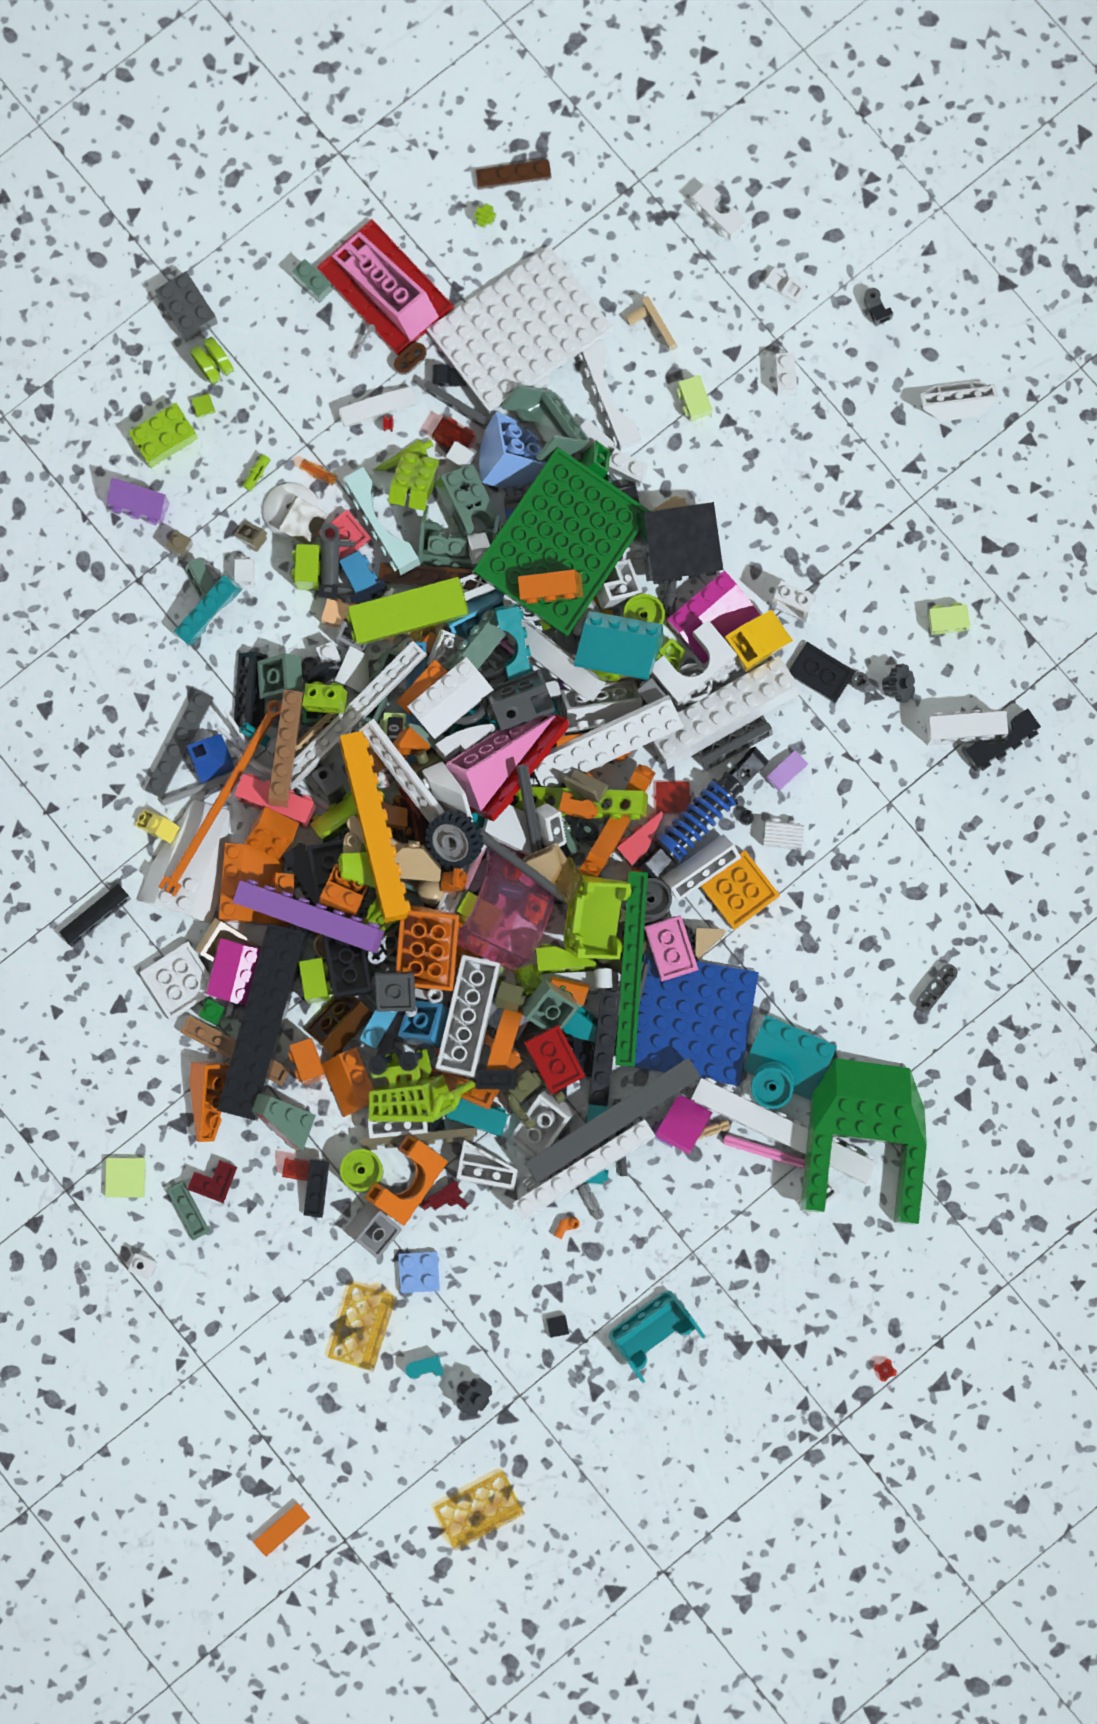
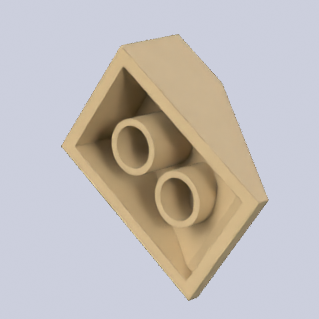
M214 918L194 951L214 962L220 938L255 945L260 949L262 947Z

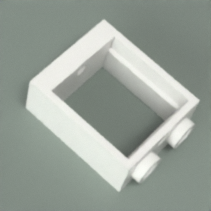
M781 581L773 597L771 608L806 623L814 606L816 596Z

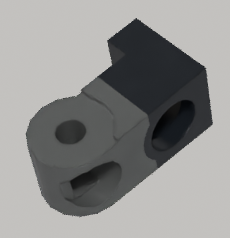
M872 287L865 292L864 304L875 326L892 320L894 313L891 307L885 309L880 299V291Z

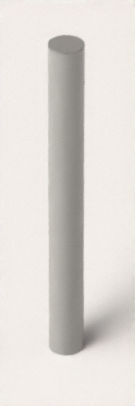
M232 771L162 798V803L165 806L222 784L228 780Z

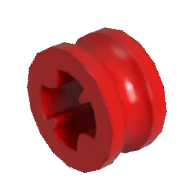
M384 415L383 431L390 430L393 432L394 416L387 417Z

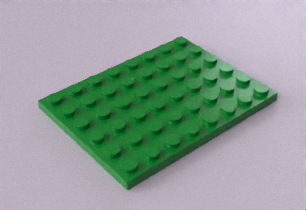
M557 447L472 572L567 637L638 533L637 513L649 512L650 510ZM576 570L581 574L583 597L568 600L556 599V601L552 602L539 600L535 604H526V602L520 600L518 576Z

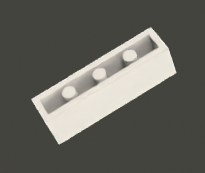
M723 834L661 878L669 887L671 894L680 901L739 860L741 856L734 844Z

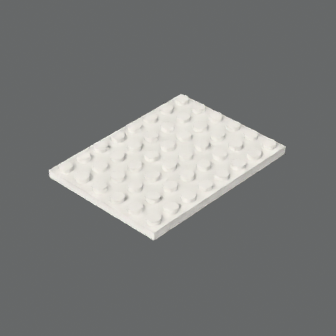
M550 246L427 328L428 334L489 414L502 406L517 385L531 387L613 331L612 325Z

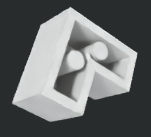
M630 559L618 561L607 577L609 582L601 586L596 596L603 610L625 605L633 596L643 594Z

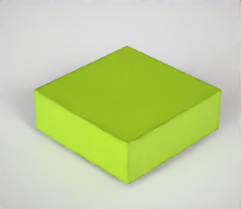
M209 393L191 399L198 418L215 412Z

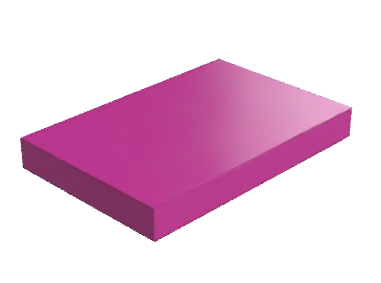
M680 1095L675 1099L655 1136L690 1154L713 1112Z

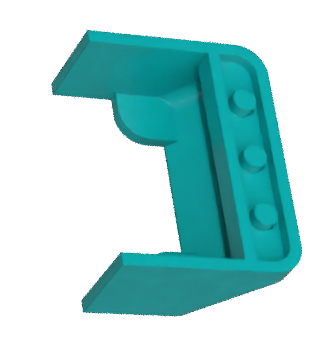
M672 1291L662 1292L614 1327L609 1333V1339L642 1384L645 1382V1379L639 1370L643 1369L647 1364L648 1358L645 1353L675 1331L679 1335L684 1336L696 1330L702 1339L706 1336Z

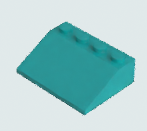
M589 611L583 626L574 666L649 680L663 643V624Z
M766 1015L742 1070L754 1075L758 1067L768 1061L782 1062L791 1068L795 1076L793 1093L811 1100L812 1093L826 1073L837 1046Z

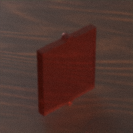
M656 782V796L654 799L656 800L657 814L661 811L663 814L687 812L686 806L690 804V799L692 798L689 782Z

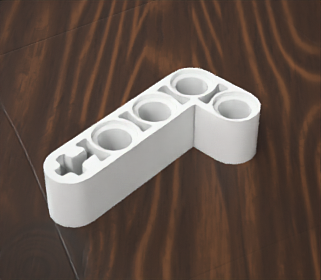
M609 968L595 969L591 972L537 975V987L544 978L550 982L552 976L589 984L588 993H598L601 990L613 991L612 969Z

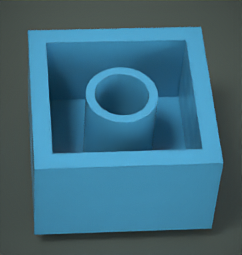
M416 1001L417 1014L409 1017L405 1013L398 1036L408 1044L420 1045L428 1043L434 1048H441L449 1010L443 1004Z

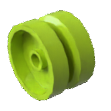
M211 336L203 341L207 354L199 346L194 347L189 352L209 383L214 385L221 380L217 368L225 376L232 373L234 368L225 351Z
M638 594L627 601L622 617L663 624L665 610L658 598L650 594Z
M356 1149L348 1153L342 1160L340 1175L344 1184L352 1191L368 1193L375 1182L378 1184L382 1182L384 1175L383 1164L372 1151ZM361 1167H364L365 1169L364 1174L358 1173V1170H361Z

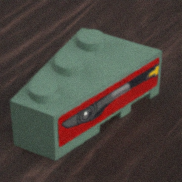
M259 1093L251 1111L266 1126L270 1127L278 1137L282 1138L290 1148L303 1151L316 1117L315 1114Z

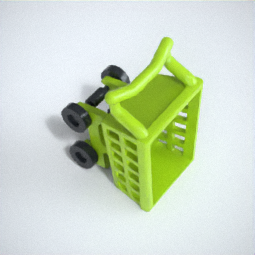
M428 1043L420 1044L416 1047L415 1053L412 1051L403 1053L401 1049L392 1047L385 1052L384 1057L376 1055L368 1062L372 1078L387 1077L389 1080L388 1083L369 1092V1121L434 1122L456 1110L461 1095L474 1088L475 1083L473 1081L460 1083L456 1086L455 1090L449 1092L443 1075L429 1077L431 1073L430 1061L434 1058V1049ZM420 1069L423 1070L422 1078H420ZM408 1074L412 1075V1079L408 1080ZM397 1075H400L401 1081H397Z

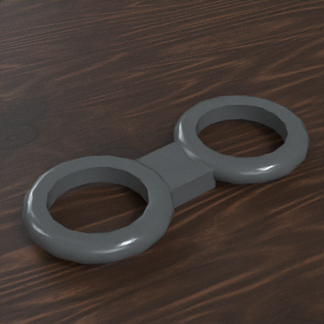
M497 645L492 651L498 653L503 658L499 668L490 672L479 671L488 683H490V680L497 679L505 674L504 663L510 659L509 652L500 645ZM487 696L480 701V707L475 713L462 716L455 723L468 725L482 719L489 705Z

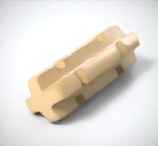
M725 1119L720 1121V1123L716 1122L705 1126L698 1140L718 1134L722 1130H729V1121Z

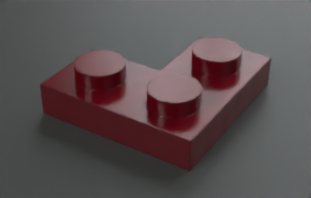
M219 1160L213 1178L194 1172L187 1190L224 1204L237 1167Z

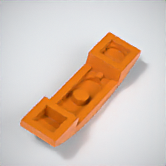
M518 1009L517 1013L503 1010L486 1070H507L523 1016L522 1009Z

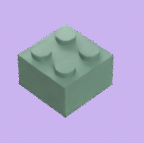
M284 653L257 661L260 699L282 700L284 690L303 692L301 656Z
M544 978L521 1009L526 1019L547 1031L559 1025L562 1030L578 1010L579 1005L573 996Z

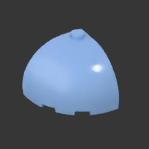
M496 412L491 418L482 438L479 452L482 483L500 488H523L524 485L534 482L547 461L537 460L536 458L542 450L537 443L539 439L528 428L525 431L518 426V421L499 412Z

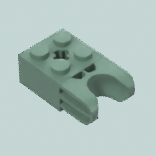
M473 464L440 475L434 485L461 536L467 537V535L472 534L474 525L471 517L480 518L486 527H494L496 515L498 514Z

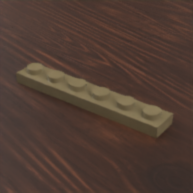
M477 1128L411 1134L421 1142H424L425 1145H433L435 1141L443 1140V1143H454V1139L461 1138L463 1142L464 1140L474 1141V1137H478ZM407 1135L360 1138L361 1147H366V1150H377V1146H385V1149L397 1148L396 1144H401Z

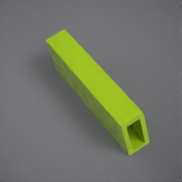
M459 577L348 607L349 612L346 613L349 624L352 623L354 630L351 631L353 641H357L358 645L368 644L470 616Z

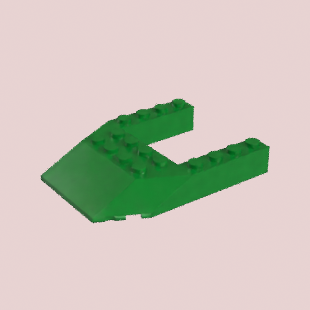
M835 1058L828 1071L824 1074L820 1084L812 1093L800 1211L825 1212L832 1138L835 1136L901 1145L894 1223L919 1224L927 1148L925 1108L911 1069Z

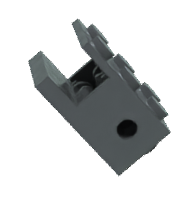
M540 669L493 686V691L488 695L492 706L486 708L490 719L497 718L501 731L512 729L523 722H531L536 717L547 716L552 711H555L549 692H546L548 689Z

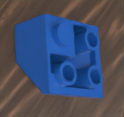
M222 734L208 737L186 746L187 753L200 783L231 772L235 768Z

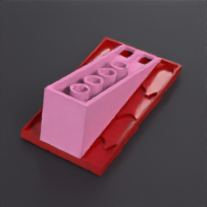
M373 219L317 266L318 271L332 284L368 325L372 324L376 327L375 332L397 356L426 334L428 327L454 309L453 304Z
M550 713L547 716L536 717L531 722L518 724L509 730L501 731L500 728L447 762L448 770L466 793L470 811L494 822L514 800V795L520 790L517 766L521 764L527 765L530 775L549 755L551 748L567 731L569 726L568 719Z

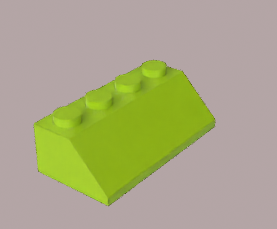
M351 791L342 797L343 800L340 803H333L327 808L326 813L323 815L318 814L311 820L310 827L322 843L330 842L340 833L347 830L348 819L351 816H357ZM381 791L382 797H383V801L385 802V801H386L385 795H384V793Z

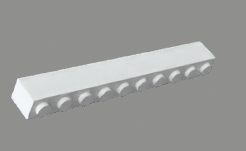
M708 1077L705 1080L701 1078L691 1101L806 1156L808 1129L803 1127L804 1124L795 1119L792 1122L786 1119V1115L779 1111L773 1113L768 1110L769 1108L750 1102L751 1098L741 1094L738 1096L733 1093V1089L727 1086L721 1088L716 1085V1081ZM832 1138L830 1168L866 1185L877 1162L873 1161L874 1157L866 1153L860 1155L856 1153V1148L850 1145L844 1147L838 1144L839 1140Z

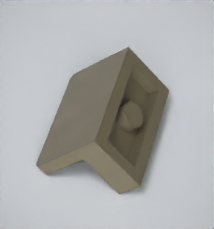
M576 769L570 778L565 775L562 778L568 789L596 803L601 801L609 788L607 784Z

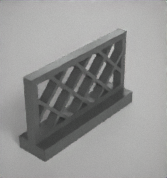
M763 715L759 717L763 724L757 727L751 726L750 723L744 725L745 732L741 736L734 735L733 732L727 735L729 737L728 742L724 745L714 742L710 745L712 746L711 752L704 756L701 751L697 752L705 770L711 769L772 736V727Z

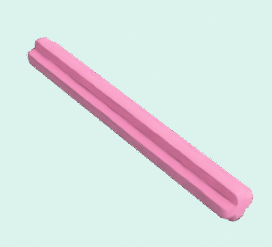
M728 1134L725 1135L724 1145L804 1169L805 1158Z

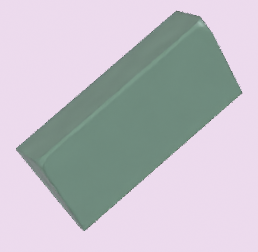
M201 558L188 562L185 572L202 600L215 584Z

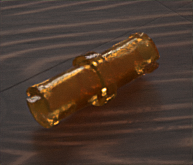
M305 458L299 466L300 470L313 475L314 479H320L331 486L335 484L338 475L324 469V466H318Z

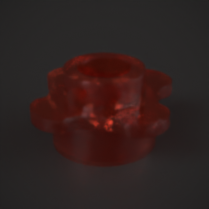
M885 1359L883 1363L874 1366V1370L878 1372L879 1379L882 1382H886L887 1378L897 1375V1370L892 1366L890 1359Z

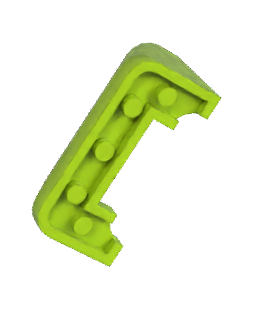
M585 875L573 876L563 937V945L566 951L577 958L620 959L623 943L616 937L621 901H626L631 895L630 883Z

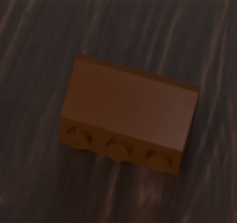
M355 996L336 1000L332 998L304 1030L335 1057L356 1036L359 1030L369 1022L373 1013Z

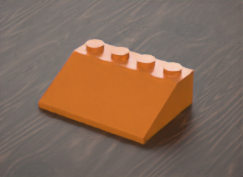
M225 843L219 920L221 922L268 925L269 915L233 903V899L240 880L247 882V879L258 882L257 886L264 888V885L270 886L271 875L283 872V856L277 859L247 844Z
M410 905L411 911L408 912L407 918L400 920L396 972H414L415 987L453 991L459 915Z

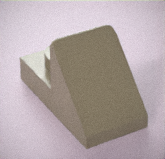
M244 520L233 536L257 552L267 540L266 535L268 533L264 529Z

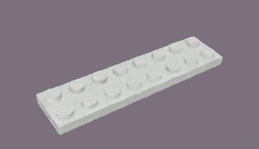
M667 695L551 749L549 755L539 764L534 772L542 787H555L564 783L562 780L564 775L570 778L575 769L586 773L683 728V724L670 696Z

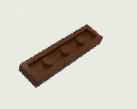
M549 159L475 170L478 190L552 179Z

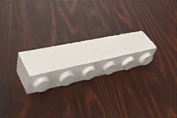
M522 619V627H526L527 638H524L525 644L529 645L531 656L536 659L534 662L541 668L546 667L550 670L548 673L552 677L560 678L566 688L574 689L580 699L594 701L606 682L590 669L575 667V657L529 621ZM508 632L505 635L506 637H508L507 641L513 646H515V639L513 635Z

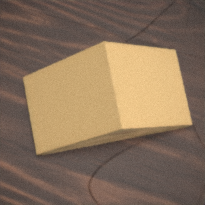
M696 928L695 958L697 960L700 959L726 935V931L724 929Z

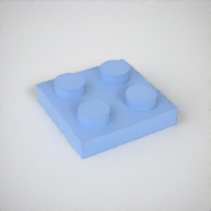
M438 1252L398 1254L401 1293L440 1291Z

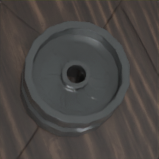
M656 878L647 879L644 926L665 920L672 904V894L669 887L663 881Z

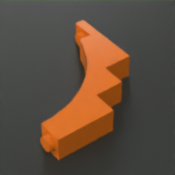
M639 764L634 770L625 790L644 791L647 793L656 772L652 771L648 766ZM624 802L622 809H627L630 806V802ZM621 816V819L609 818L586 860L580 867L578 875L599 877L631 822V819H628L629 817Z

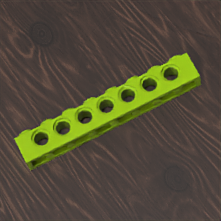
M532 787L533 797L537 799L535 808L546 803L548 804L550 799L555 798V803L552 807L559 810L563 792L571 793L575 796L574 800H590L568 788ZM519 790L514 795V797H518V802L511 806L524 812L521 790ZM607 790L599 803L592 801L598 807V814L595 818L601 819L603 816H610L611 819H621V816H625L631 820H640V817H646L648 794L644 791ZM611 800L610 807L604 809V803ZM629 801L630 806L623 810V803Z

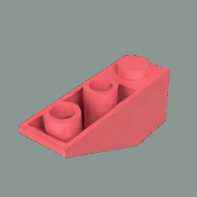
M662 811L659 814L653 813L647 819L648 823L644 826L640 824L632 831L634 833L629 838L624 837L618 843L617 851L631 868L646 857L652 844V839L662 820Z

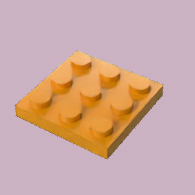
M746 850L740 853L741 858L700 886L734 931L780 897V894Z

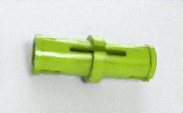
M260 454L255 465L249 469L250 473L241 486L252 492L259 478L263 477L262 473L271 459L264 454Z

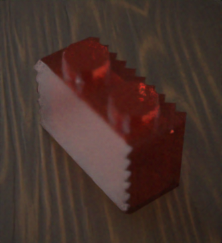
M442 417L431 435L433 441L449 450L456 441L467 448H471L476 438L473 435L474 431L468 427L463 429L458 426V422L451 417H448V419Z

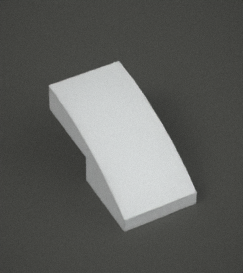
M773 267L763 281L765 285L794 303L798 301L807 288L792 276H787L777 267Z

